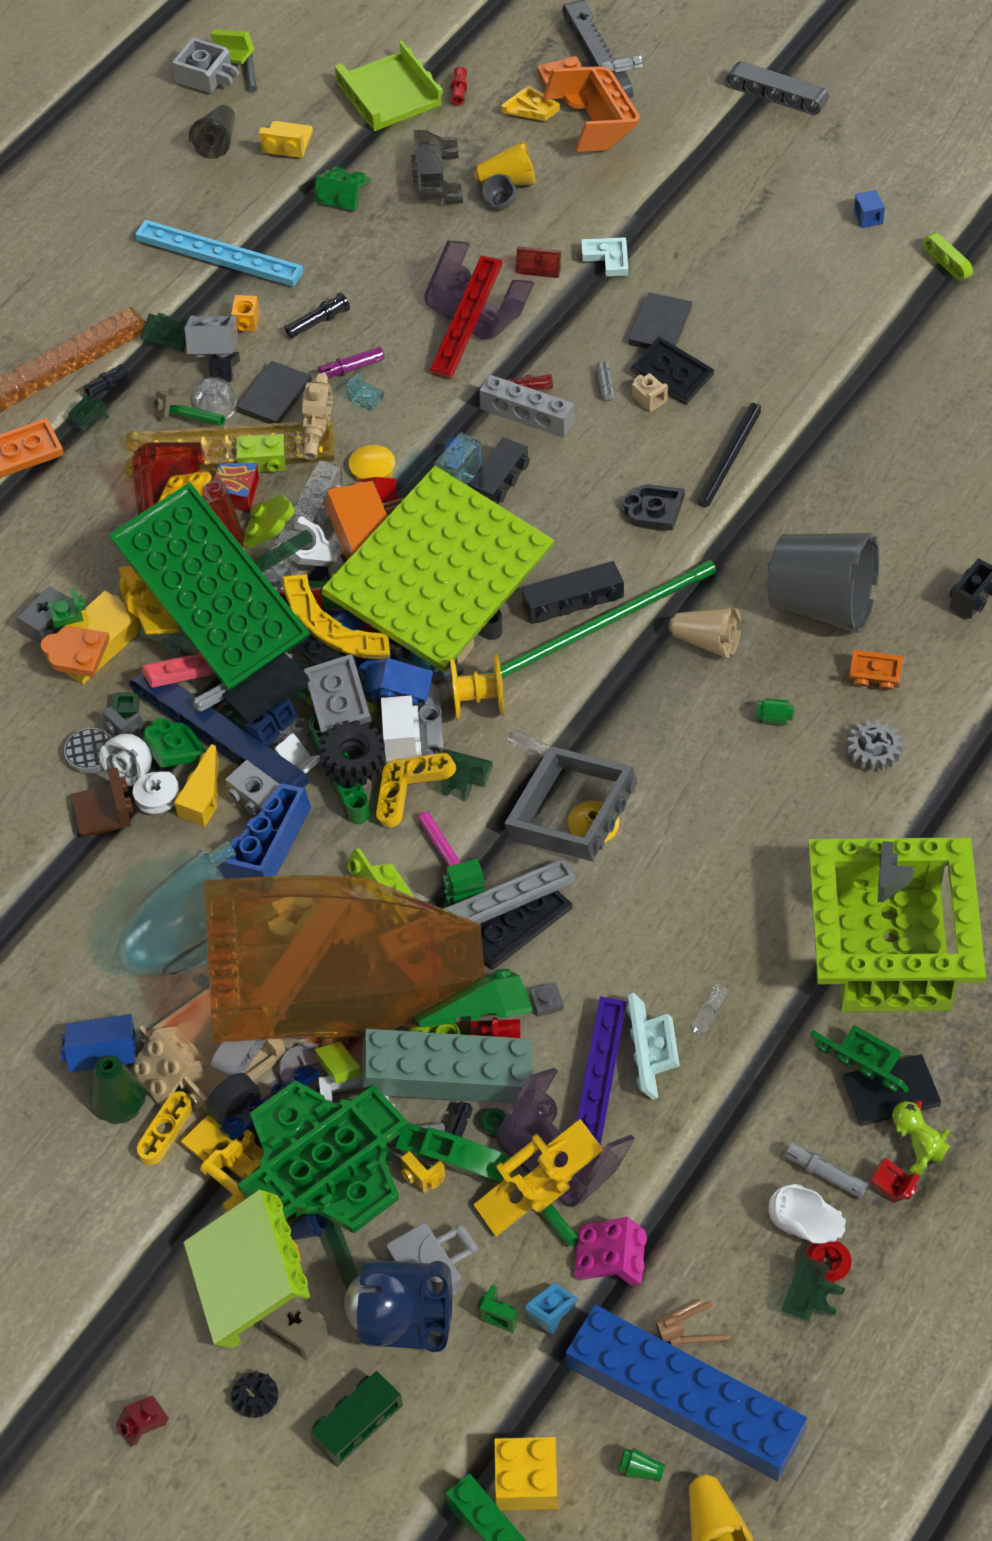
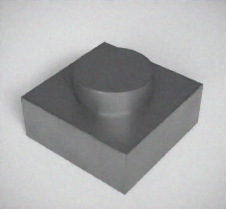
M556 982L530 989V996L538 1017L564 1010V1004Z

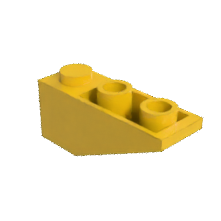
M212 744L207 752L201 755L199 765L194 772L189 774L185 787L176 794L174 799V805L179 818L203 827L207 825L217 809L219 759L216 746Z

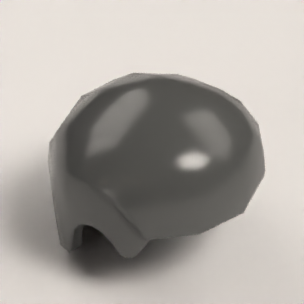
M496 174L490 176L482 187L483 197L486 203L493 209L503 210L510 207L516 200L517 191L515 185L507 175Z

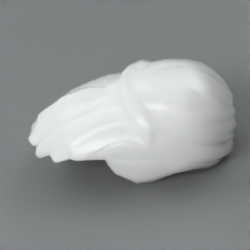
M799 1184L784 1185L774 1192L770 1198L768 1212L772 1222L789 1235H796L814 1244L835 1242L837 1238H842L845 1233L846 1218L841 1216L842 1212L825 1203L822 1197L814 1190L804 1188Z

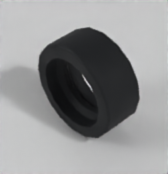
M244 1073L234 1074L222 1081L211 1092L206 1102L207 1111L218 1124L222 1126L232 1125L244 1118L255 1107L261 1095L260 1089L248 1075Z

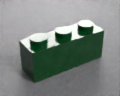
M377 1370L371 1376L363 1377L353 1393L339 1399L334 1406V1410L328 1416H322L314 1423L310 1431L313 1443L338 1467L403 1406L401 1394Z

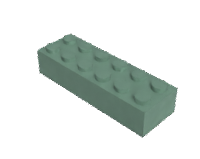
M366 1029L362 1044V1092L374 1084L384 1096L528 1104L533 1090L532 1039Z

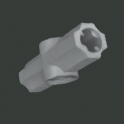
M433 683L430 685L428 700L419 703L422 755L444 753L440 687L435 686Z

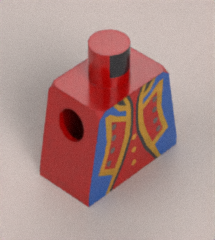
M221 463L218 466L216 475L212 476L206 489L212 490L214 503L250 513L260 480L258 464Z

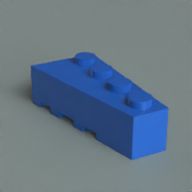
M281 783L261 806L262 811L257 817L251 818L248 821L245 831L230 842V848L225 854L221 853L216 859L223 878L270 889L311 809L305 788Z

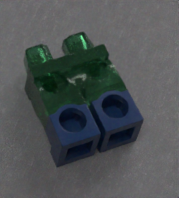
M285 698L250 724L230 705H225L220 710V714L266 746L281 734L280 731H284L298 717L289 698Z

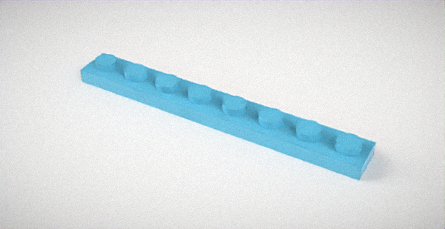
M148 220L143 222L135 234L136 241L292 287L295 286L303 274L302 265Z

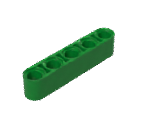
M317 715L310 719L309 727L312 743L317 754L320 755V744L323 735ZM345 752L343 756L350 759L347 752ZM338 779L335 783L330 780L348 820L353 824L365 823L370 817L368 797L361 783L357 782L356 787H350L348 782H346L345 786L339 785Z

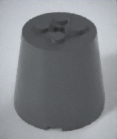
M873 533L781 535L776 542L768 564V599L771 607L847 631L860 633L865 628L874 605V600L870 599L872 585L877 586L880 556L877 537H874Z

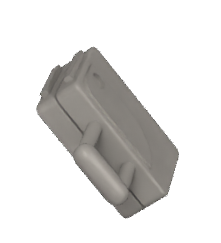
M423 1223L387 1244V1254L390 1261L414 1263L442 1261L446 1263L451 1270L453 1296L457 1295V1292L462 1289L461 1276L454 1265L478 1251L477 1244L463 1225H458L436 1239L428 1225ZM457 1235L466 1250L449 1259L441 1244ZM430 1277L434 1282H442V1279L439 1277Z

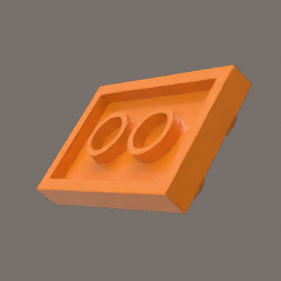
M48 418L0 434V478L64 455L63 448Z

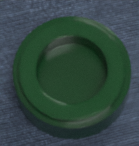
M491 1108L486 1110L481 1116V1129L485 1135L497 1138L507 1132L509 1127L508 1116L503 1110Z

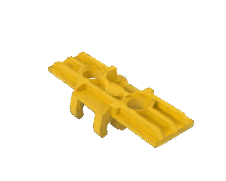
M118 567L121 576L119 586L122 598L128 611L134 614L136 618H139L145 634L163 635L164 633H179V627L132 567Z
M210 1115L206 1116L181 1140V1143L204 1162L200 1171L205 1175L209 1174L233 1195L239 1192L238 1183L222 1171L221 1168L228 1167L244 1180L260 1168V1161L264 1155L263 1149L255 1144L254 1133L249 1129L243 1132L244 1138L240 1141L222 1125L218 1124ZM220 1147H226L223 1150H217Z
M581 1119L547 1146L539 1135L535 1134L530 1143L504 1164L500 1162L496 1165L504 1180L474 1204L496 1237L529 1210H535L539 1213L571 1188L568 1182L575 1173L604 1151ZM539 1149L541 1150L542 1155L537 1159L540 1163L539 1166L528 1175L522 1177L520 1174L517 1176L510 1174ZM559 1153H566L568 1155L567 1164L560 1168L556 1167L554 1164L555 1157ZM518 1188L522 1192L523 1198L518 1203H512L510 1201V1194L514 1189Z

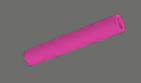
M428 811L422 812L418 816V820L447 866L461 863Z

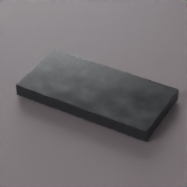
M557 890L457 934L465 944L470 934H475L485 939L479 958L494 970L572 910L573 906Z

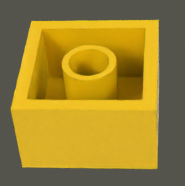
M556 1437L495 1439L496 1505L501 1511L558 1509Z

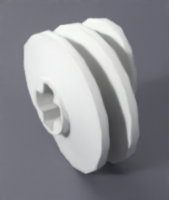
M170 772L145 774L133 786L132 793L137 807L144 813L159 814L171 809L174 806L175 796L179 792L178 781Z

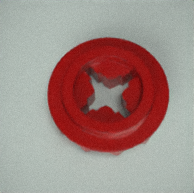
M839 1241L823 1244L813 1243L805 1254V1266L810 1276H814L820 1283L824 1281L833 1284L838 1280H844L851 1269L852 1259L850 1252ZM825 1252H827V1257H829L830 1261H835L830 1271L826 1264H821L824 1261Z

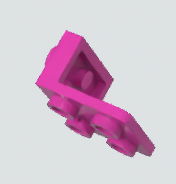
M629 1217L586 1224L579 1228L574 1276L577 1279L586 1280L617 1274L631 1286L642 1283L644 1246L647 1242L646 1231Z

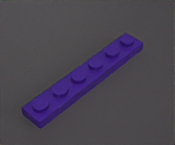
M602 996L599 998L576 1122L579 1119L583 1121L600 1146L627 1001Z

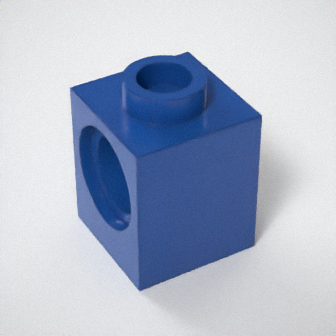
M877 190L855 194L854 212L862 228L883 224L885 207Z

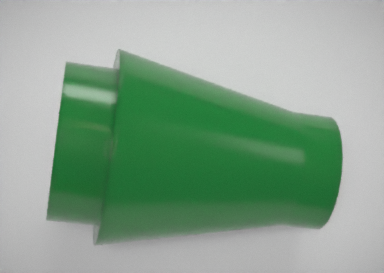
M634 1447L632 1450L625 1448L618 1472L624 1473V1477L660 1482L665 1464L656 1461Z

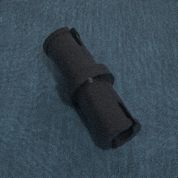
M119 364L107 373L102 372L99 374V378L83 386L85 394L92 399L102 391L112 389L114 384L129 376L126 367L123 368L124 365Z

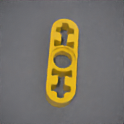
M174 1092L167 1098L139 1141L137 1152L142 1163L146 1165L159 1163L193 1110L192 1102L185 1092ZM181 1102H184V1108L179 1107L175 1110L174 1104L180 1105ZM162 1123H170L173 1126L172 1130L166 1134H161L157 1131ZM154 1146L156 1152H150L146 1155L145 1149L150 1150Z

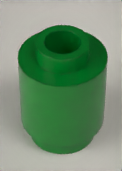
M771 698L758 700L756 718L766 724L788 725V721H793L794 706L790 705V700Z

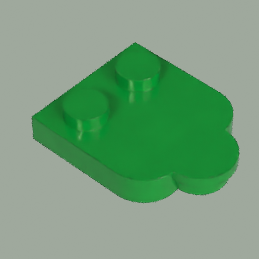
M156 718L144 731L143 741L160 767L198 762L201 755L207 752L190 727L183 723H171L165 718Z

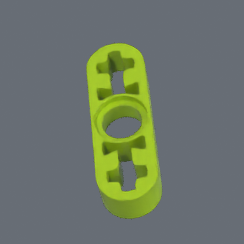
M934 232L924 237L923 244L926 251L958 281H963L973 275L971 263L939 233Z

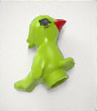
M919 1100L915 1102H900L895 1106L892 1117L897 1132H901L902 1137L906 1134L911 1135L916 1162L909 1168V1175L916 1172L921 1176L930 1160L939 1165L951 1145L945 1142L950 1133L948 1128L940 1134L936 1129L926 1124L921 1113L922 1101Z

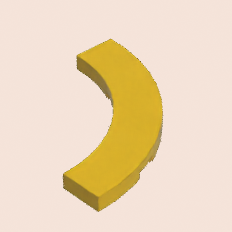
M307 574L282 576L284 593L291 610L313 637L328 647L348 655L352 654L356 657L368 659L390 658L388 636L383 633L348 629L326 612H323L310 590Z

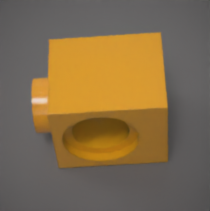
M235 295L231 315H236L237 331L256 332L260 314L258 296Z

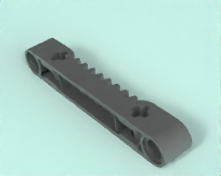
M578 0L563 4L564 20L590 67H599L602 62L606 61L613 63L612 60H615V58H612V53H609V47H606V42H603V37H600L598 28L592 22L593 15L586 2ZM612 71L628 98H632L633 88L626 72L614 73Z

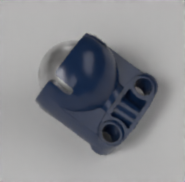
M371 1260L365 1262L361 1274L349 1285L344 1299L347 1319L357 1330L360 1343L368 1347L426 1349L434 1353L444 1350L447 1346L452 1322L453 1286L451 1270L442 1261L414 1263ZM430 1277H439L442 1279V1282H434ZM431 1331H437V1332L441 1333L442 1335H441V1336H434V1335H432L430 1332H431Z

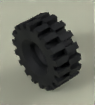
M349 720L343 721V726L336 723L333 725V731L330 728L325 731V736H322L320 744V765L323 768V773L326 776L330 775L331 781L335 783L338 779L339 785L345 786L346 782H348L350 787H356L357 782H360L361 786L367 784V779L372 782L376 779V774H381L385 763V743H383L382 734L378 735V729L374 727L370 730L369 723L365 722L362 726L359 720H354V724H349ZM348 751H357L362 756L356 759H348L343 754Z

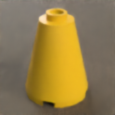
M519 142L478 164L477 170H474L476 182H481L483 186L490 176L503 174L507 175L515 186L535 184L534 169L529 158L530 153L526 142Z
M706 1474L696 1477L689 1486L691 1541H753L750 1530L718 1479Z

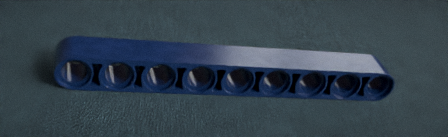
M142 669L129 680L131 689L134 692H139L141 698L175 722L183 723L190 727L199 739L209 746L211 744L216 746L219 753L236 765L240 766L248 760L279 784L284 783L305 788L309 784L308 777L301 769L212 707L198 712L193 707V699L196 696L179 684L172 683L151 688L142 673Z

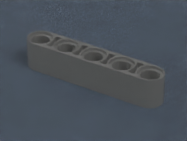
M741 61L733 66L725 79L726 84L734 90L811 115L820 113L829 99V93L821 86Z

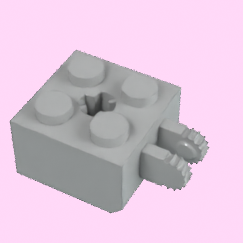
M194 37L190 39L172 62L176 83L208 93H212L219 84L230 86L233 82L232 78L237 77L239 74V69L231 65L230 52L226 47Z
M236 315L190 316L185 326L187 354H193L195 357H204L207 354L226 357L233 354L238 342Z

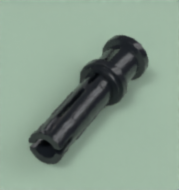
M339 292L335 298L327 302H321L319 308L284 326L285 332L290 339H293L324 320H332L340 312L350 310V304L346 296Z

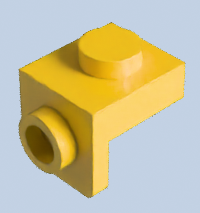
M410 1151L401 1157L402 1176L409 1184L414 1183L423 1194L429 1189L437 1188L443 1182L445 1167L442 1162L439 1161L429 1170H426Z

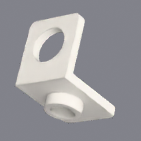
M295 734L288 735L275 747V751L304 773H307L320 762V755L310 756Z

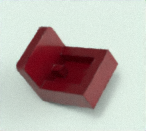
M152 1395L124 1406L117 1420L116 1427L120 1435L132 1447L137 1445L142 1434L165 1426L169 1417Z

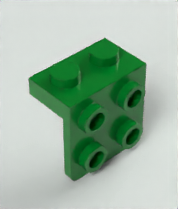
M332 167L331 170H326L316 177L314 202L355 211L358 206L360 187L369 184L371 178L366 177L363 172L354 171L348 173L345 172L344 168Z

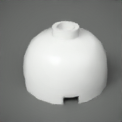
M133 734L117 735L109 739L100 749L99 758L104 770L118 768L120 777L125 776L127 786L134 785L138 779H141L150 770L152 763L150 749L142 739Z

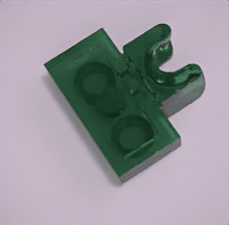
M448 749L443 750L442 753L449 754L456 764L455 773L451 777L442 780L441 791L445 797L449 796L453 789H459L462 792L461 800L466 801L471 792L472 784L485 787L493 768L492 761Z
M802 1255L781 1311L806 1322H809L813 1309L835 1317L837 1310L827 1303V1295L836 1294L840 1296L844 1293L845 1288L825 1280L830 1266Z

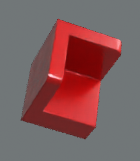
M371 477L359 479V482L373 481L381 502L397 500L396 478Z

